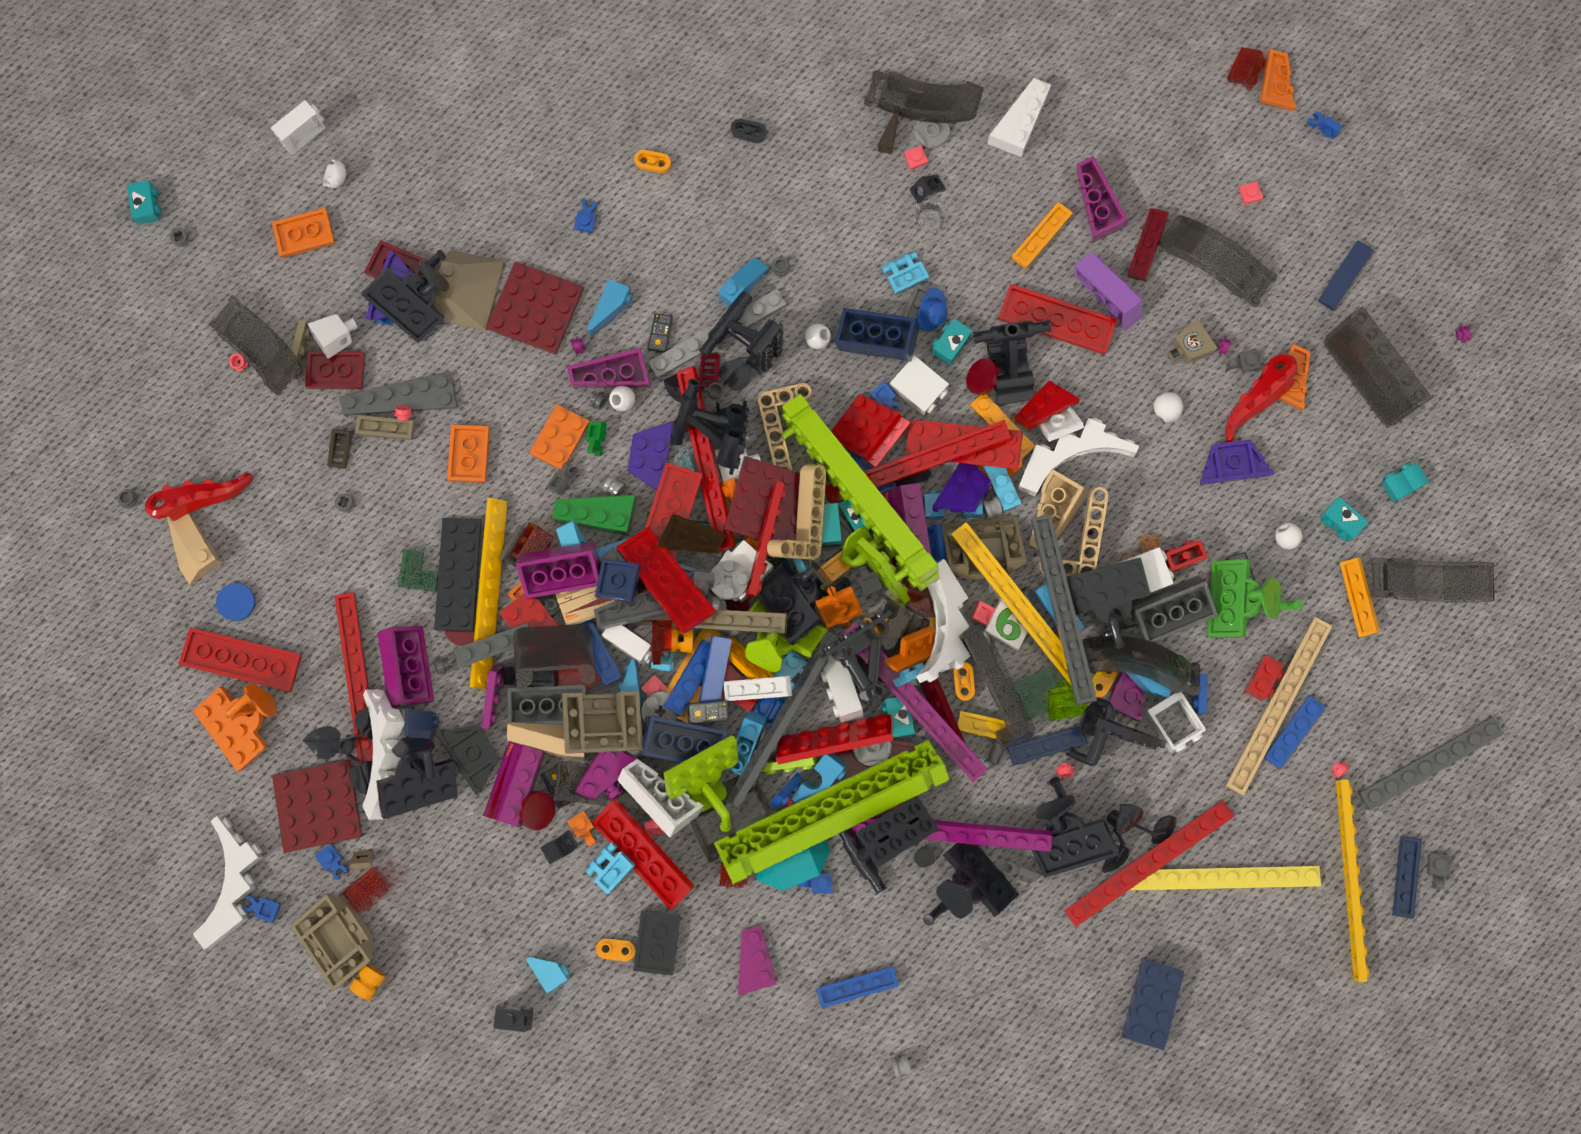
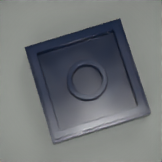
M602 559L595 597L633 603L641 565L638 563Z

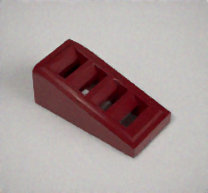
M701 353L699 374L701 389L708 388L713 383L704 382V379L719 382L720 354H710L709 357H706ZM705 359H716V363L705 362ZM715 366V369H704V367ZM704 373H715V375L707 376Z

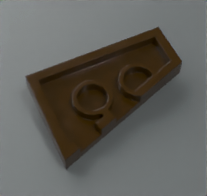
M672 514L657 547L719 553L726 539V534Z

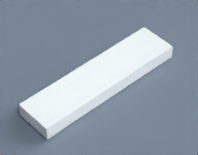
M790 676L724 682L725 700L727 701L792 696Z

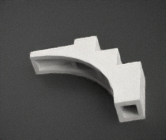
M1088 418L1080 438L1076 437L1077 435L1073 432L1058 439L1054 451H1051V448L1046 445L1040 444L1039 446L1036 444L1017 490L1035 497L1051 470H1055L1061 464L1074 457L1094 452H1113L1134 457L1139 446L1135 445V442L1132 440L1118 438L1112 432L1105 433L1106 425L1101 420Z
M945 559L936 562L940 578L928 586L936 615V634L930 658L924 668L916 675L920 683L926 680L929 682L939 677V672L954 667L956 670L966 664L965 660L970 657L969 652L960 640L965 635L964 631L969 628V625L959 611L964 606L962 603L968 597Z
M366 689L363 696L371 719L373 762L370 783L363 808L369 820H380L383 818L380 813L376 781L395 775L396 766L401 758L392 753V748L398 743L397 739L405 721L399 709L392 708L384 690Z
M220 816L212 819L211 823L216 829L223 846L225 879L221 895L214 910L205 923L193 933L204 950L212 949L248 920L246 916L247 911H244L243 906L237 903L256 889L253 885L255 883L254 879L248 873L245 874V872L263 859L260 854L262 852L261 848L252 842L243 844L244 839L239 833H234L231 829L233 825L230 820Z

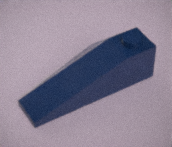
M405 709L404 736L428 738L433 741L436 728H439V716H436V713L433 711Z

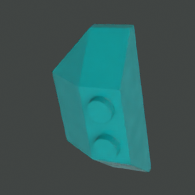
M824 840L755 873L757 881L785 891L820 876L830 852L828 843Z

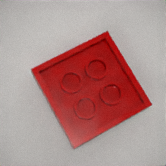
M859 393L831 432L845 450L869 461L902 416L899 412Z

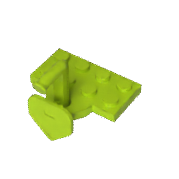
M860 527L847 537L840 560L846 566L852 568L867 563L877 574L881 583L906 604L910 600L906 593L908 592L907 587L901 582L902 580L897 582L893 576L896 574L895 567L888 562L890 558L883 551L879 552L885 546L883 543L879 544L876 539L873 540L866 528Z
M759 598L749 610V612L768 613ZM817 625L793 646L788 643L782 633L758 632L757 640L747 644L745 655L750 662L776 673L782 666L783 658L781 655L788 654L792 650L811 658L824 635L828 632V629Z
M731 735L664 772L666 793L670 800L682 796L687 791L691 800L704 805L701 812L714 807L721 817L720 828L724 832L730 831L732 825L730 813L722 803L727 796V791L719 779L722 771L734 767L739 762L737 740Z

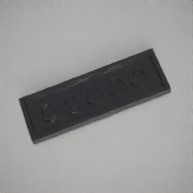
M442 518L435 631L474 632L481 519Z

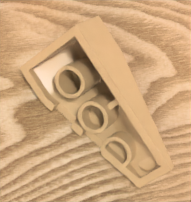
M1052 469L1042 486L1037 517L1051 514L1058 539L1082 505L1090 490ZM1032 530L1029 545L1038 550L1034 531Z
M190 513L175 521L167 517L179 569L190 585L222 564V561Z
M507 723L508 741L563 759L585 760L586 753L565 754L563 725Z

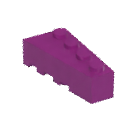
M1094 156L1078 163L1076 174L1094 243L1126 227L1128 219Z
M641 348L567 366L573 388H616L621 385L629 388H651Z

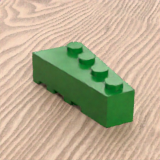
M635 495L556 499L552 519L555 523L566 524L573 520L577 527L629 536L637 499Z

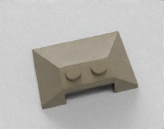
M450 250L445 260H442L439 271L449 283V290L445 292L435 289V300L432 304L444 316L442 322L487 331L486 327L491 316L504 261Z
M1017 516L941 524L948 566L953 573L967 580L985 578L950 535L965 522H967L1008 575L1027 561Z
M639 691L582 695V693L562 694L565 754L643 750Z
M331 894L325 895L290 925L333 991L373 960V935L352 904Z

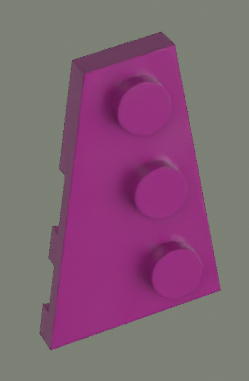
M1129 653L1128 655L1134 658L1133 661L1139 663L1141 661H1145L1149 663V661L1133 653ZM1122 669L1108 701L1111 702L1114 710L1141 723L1143 719L1142 708L1145 701L1144 692Z
M496 664L488 673L481 728L489 729L497 721L498 713L496 708L500 701L499 692L503 679L502 664Z
M627 751L598 752L575 791L594 800L618 780L623 768L636 759L639 760V758Z
M761 926L743 930L741 933L738 995L776 985Z

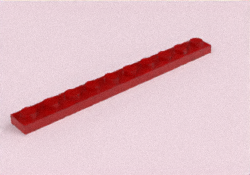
M694 366L676 372L682 396L686 392L689 379L699 380L698 374ZM699 387L697 393L699 400L696 408L705 410L701 388ZM691 425L689 432L698 473L703 474L701 486L710 527L726 534V539L719 551L722 552L736 547L733 533L723 530L728 508L722 491L723 486L716 462L713 442Z
M1005 420L867 470L864 473L876 488H880L1011 439ZM832 484L825 486L830 504L839 503L844 500L839 493L841 490L837 486L833 487Z
M354 592L334 595L354 736L361 732L355 727V717L360 710L367 707L363 694L366 689H369L356 596ZM365 735L356 739L358 759L362 763L373 761V740H369Z
M1222 800L1064 910L1065 914L1076 928L1227 823L1235 815Z

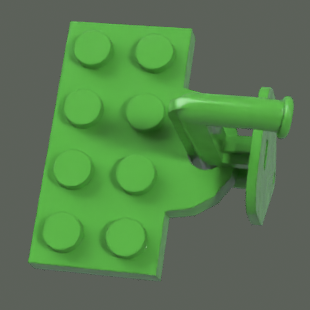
M1250 560L1212 561L1210 593L1218 616L1208 620L1207 637H1246L1247 618L1256 616L1262 609H1264L1267 617L1274 619L1279 616L1280 610H1301L1303 603L1300 599L1280 601L1281 586L1279 581L1274 578H1268L1263 586L1257 581L1250 579Z

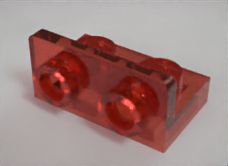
M1241 47L1227 75L1228 82L1245 85L1246 90L1251 91L1258 81L1260 71L1265 67L1266 60L1262 51Z
M903 581V584L908 589L906 593L910 600L904 604L897 598L895 606L932 617L934 605L928 587L920 591L918 587L914 588L909 581Z
M671 620L652 621L653 665H661V657H665V651L672 650Z

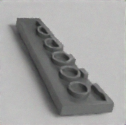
M450 371L339 397L344 416L395 412V407L401 405L411 407V411L458 408Z
M704 568L695 570L699 572H705ZM695 571L687 573L693 583ZM708 588V597L705 596V598L713 605L710 588ZM648 589L635 595L633 603L615 601L594 609L598 630L667 615Z

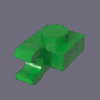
M601 421L588 424L586 441L589 442L588 454L595 452L594 456L602 455L603 449L600 442L605 440L607 423Z

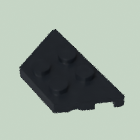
M476 725L435 732L475 795H478L500 759L481 728Z

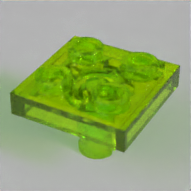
M1060 681L1056 684V689L1047 690L1049 721L1082 716L1084 710L1088 707V704L1076 706L1072 686H1068L1066 681H1063L1064 687H1062Z

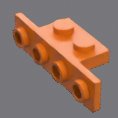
M929 626L902 637L899 654L886 659L884 663L894 671L900 672L928 660L935 642V629Z

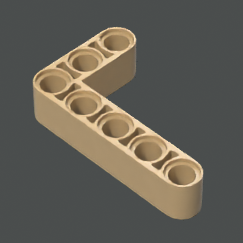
M806 383L766 391L758 397V406L772 463L792 470L785 439L781 436L783 430L778 410H782V406L798 396L800 391L808 392L804 399L809 403L812 398V389ZM782 395H788L790 399L788 401H782L780 400V397ZM769 399L772 403L765 406L762 404V401ZM768 417H774L776 421L772 424H769L766 422V419ZM772 435H779L781 437L776 442L770 439ZM781 452L785 454V457L779 460L775 458V454Z
M804 465L801 468L796 541L779 539L769 541L767 552L770 556L816 560L820 557L826 470L823 465Z
M1094 486L1089 492L1078 560L1062 558L1063 565L1066 563L1072 565L1071 570L1065 573L1066 576L1081 573V569L1085 566H1089L1091 570L1097 567L1108 503V492L1101 486ZM1097 490H1102L1104 493L1103 498L1100 500L1094 499V493ZM1094 509L1100 510V516L1097 519L1091 518V512ZM1091 528L1097 530V535L1093 538L1087 536V532ZM1088 547L1094 549V553L1090 557L1084 555V551ZM1039 559L1038 566L1043 572L1041 559Z

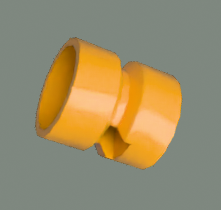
M666 627L664 651L675 652L679 649L681 652L692 653L693 628L682 634L677 627ZM678 637L683 638V642H678Z
M367 964L359 971V977H355L348 988L357 996L370 1001L376 993L375 987H379L382 984L386 975L374 966Z

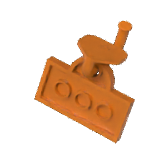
M255 684L246 685L244 687V695L233 700L225 687L221 686L193 710L237 772L242 771L268 748L257 731L262 726L263 716L272 717L277 714L275 698Z

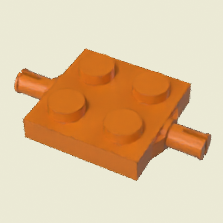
M831 586L832 591L830 587L827 589L829 596L817 600L816 605L827 628L843 623L844 628L848 629L847 624L849 628L852 626L850 620L863 614V611L852 587L836 592L835 587Z

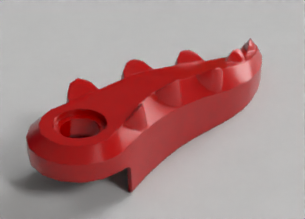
M1283 353L1269 359L1267 365L1263 367L1260 377L1253 382L1252 388L1246 394L1240 396L1239 402L1234 406L1227 419L1225 427L1227 442L1233 441L1237 429L1243 423L1272 405L1294 385L1293 378L1298 370V365L1292 355ZM1281 363L1287 365L1285 369H1277V366Z
M247 472L234 480L226 482H214L206 479L204 483H193L186 480L183 485L175 487L164 485L161 491L155 492L146 500L145 510L154 519L170 517L172 521H175L197 509L221 503L235 497L252 482L253 476ZM159 501H164L162 506L156 507Z

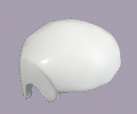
M332 160L334 164H328L323 178V186L338 188L346 179L345 165L340 161Z
M1164 392L1156 397L1154 410L1156 415L1162 418L1164 422H1175L1183 413V403L1181 398L1175 393Z

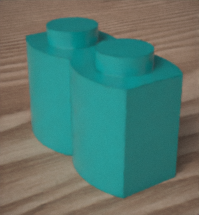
M1409 462L1400 468L1401 472L1396 474L1393 471L1384 476L1386 480L1381 484L1393 503L1430 482L1418 462L1413 465Z

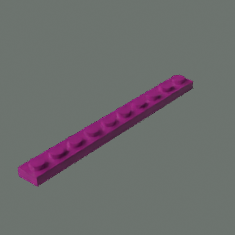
M855 622L849 629H847L842 634V636L850 631L855 633L856 631L854 628L857 627L859 624ZM869 647L858 653L867 664ZM880 649L879 678L968 778L974 782L988 770L987 767L911 682L896 688L893 680L900 677L898 674L900 672L894 671L884 663L888 657Z
M876 815L853 826V833H857V831L884 815ZM933 820L938 830L924 839L1051 852L1052 831Z

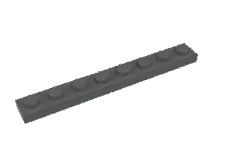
M1491 717L1358 794L1368 810H1372L1504 733L1494 717Z

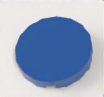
M232 583L223 587L216 599V607L220 615L234 622L248 618L256 606V597L253 591L240 583Z

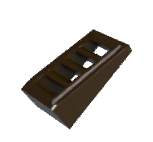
M896 112L892 115L878 143V152L888 154L893 152L899 114Z
M332 429L327 466L347 469L354 431ZM338 435L346 436V440L337 439ZM336 443H343L345 447L336 446ZM335 450L344 451V455L334 454ZM333 458H341L343 462L333 461Z

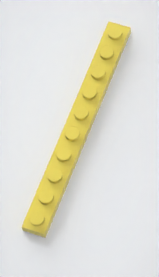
M1320 866L1162 869L1153 873L1131 890L1321 886Z

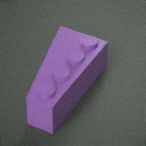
M1091 252L1075 265V275L1091 293L1095 291V297L1101 305H1107L1110 315L1122 322L1121 328L1124 331L1128 330L1142 318L1143 299L1141 295L1137 292L1134 293L1125 280H1121L1112 268H1108L1101 257H1096Z

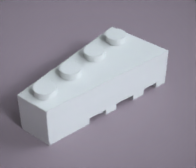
M1033 78L991 132L988 144L1022 157L1048 96L1051 84Z
M830 654L828 663L820 674L823 683L827 682L829 688L826 691L829 700L833 699L835 706H832L835 718L839 717L840 723H850L864 718L863 709L849 671L840 662L835 661Z
M638 759L623 768L618 778L619 783L669 838L696 819L704 806L699 802L696 803L691 800L690 796L686 793L670 800L666 793L665 781L658 776L657 772Z

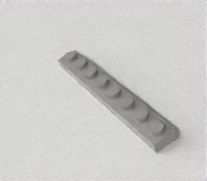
M778 289L747 305L743 310L744 315L738 321V324L749 328L786 307L787 304ZM716 324L648 361L657 379L701 355L699 349L706 342L708 333ZM728 334L724 341L728 340L732 336Z

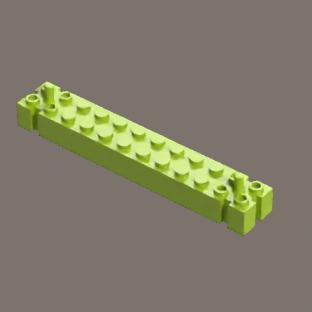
M799 394L783 405L784 414L782 416L786 421L784 424L787 429L781 433L783 439H787L795 433L797 435L795 436L796 440L801 446H806V452L812 460L815 458L818 461L817 465L824 466L833 487L837 486L841 490L839 492L841 497L845 501L849 500L852 504L850 507L856 515L860 514L863 518L862 523L868 530L872 529L875 533L873 536L879 544L883 543L886 547L885 552L890 558L894 557L898 562L896 565L900 571L893 576L894 579L899 582L908 575L910 584L914 588L918 587L920 591L939 579V569L936 561L926 552L924 546L817 413L811 409L804 397Z
M927 740L915 746V750L910 753L906 750L737 831V836L731 839L727 836L714 842L732 883L735 884L747 878V875H751L753 871L754 873L760 872L928 791L932 784L936 787L948 781L949 777L943 761L938 754L936 755L935 749Z

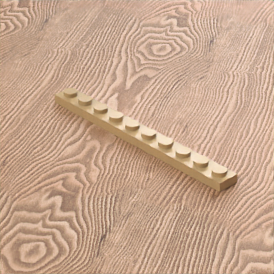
M1317 617L1312 619L1225 787L1244 796L1332 628L1330 624Z

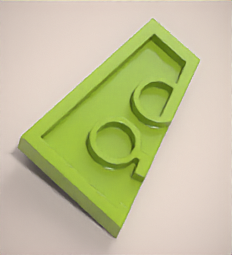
M824 755L779 765L776 759L768 760L766 767L760 772L765 771V774L768 775L777 773V770L783 769L784 772L795 771V767H802V770L812 769Z

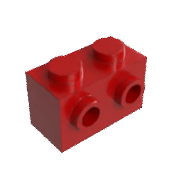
M1190 540L1183 543L1180 548L1171 547L1164 551L1167 557V561H1165L1167 568H1170L1172 573L1199 564L1208 558L1201 540L1195 542Z
M1267 655L1262 657L1243 692L1260 701L1270 698L1275 689L1272 686L1275 681L1280 680L1283 674L1281 669L1284 664Z

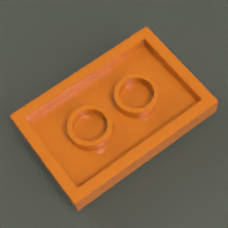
M326 208L272 222L281 258L335 244Z
M556 404L529 454L561 470L562 465L570 460L590 421Z
M451 425L447 472L448 482L486 483L489 426Z

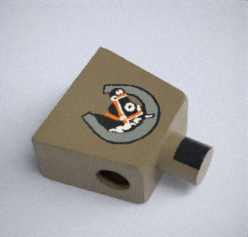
M1197 319L1174 338L1172 344L1175 348L1168 351V356L1172 361L1182 358L1185 364L1214 354L1218 348L1199 319Z

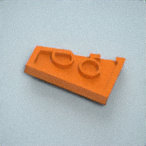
M1273 49L1268 51L1259 102L1294 111L1296 109V102L1293 101L1294 90L1290 82L1291 71L1288 53Z
M1292 344L1287 354L1292 355L1296 359L1298 370L1293 378L1294 385L1279 400L1303 411L1305 408L1304 399L1307 389L1306 380L1309 370L1310 351ZM1283 363L1280 370L1285 369L1287 365Z

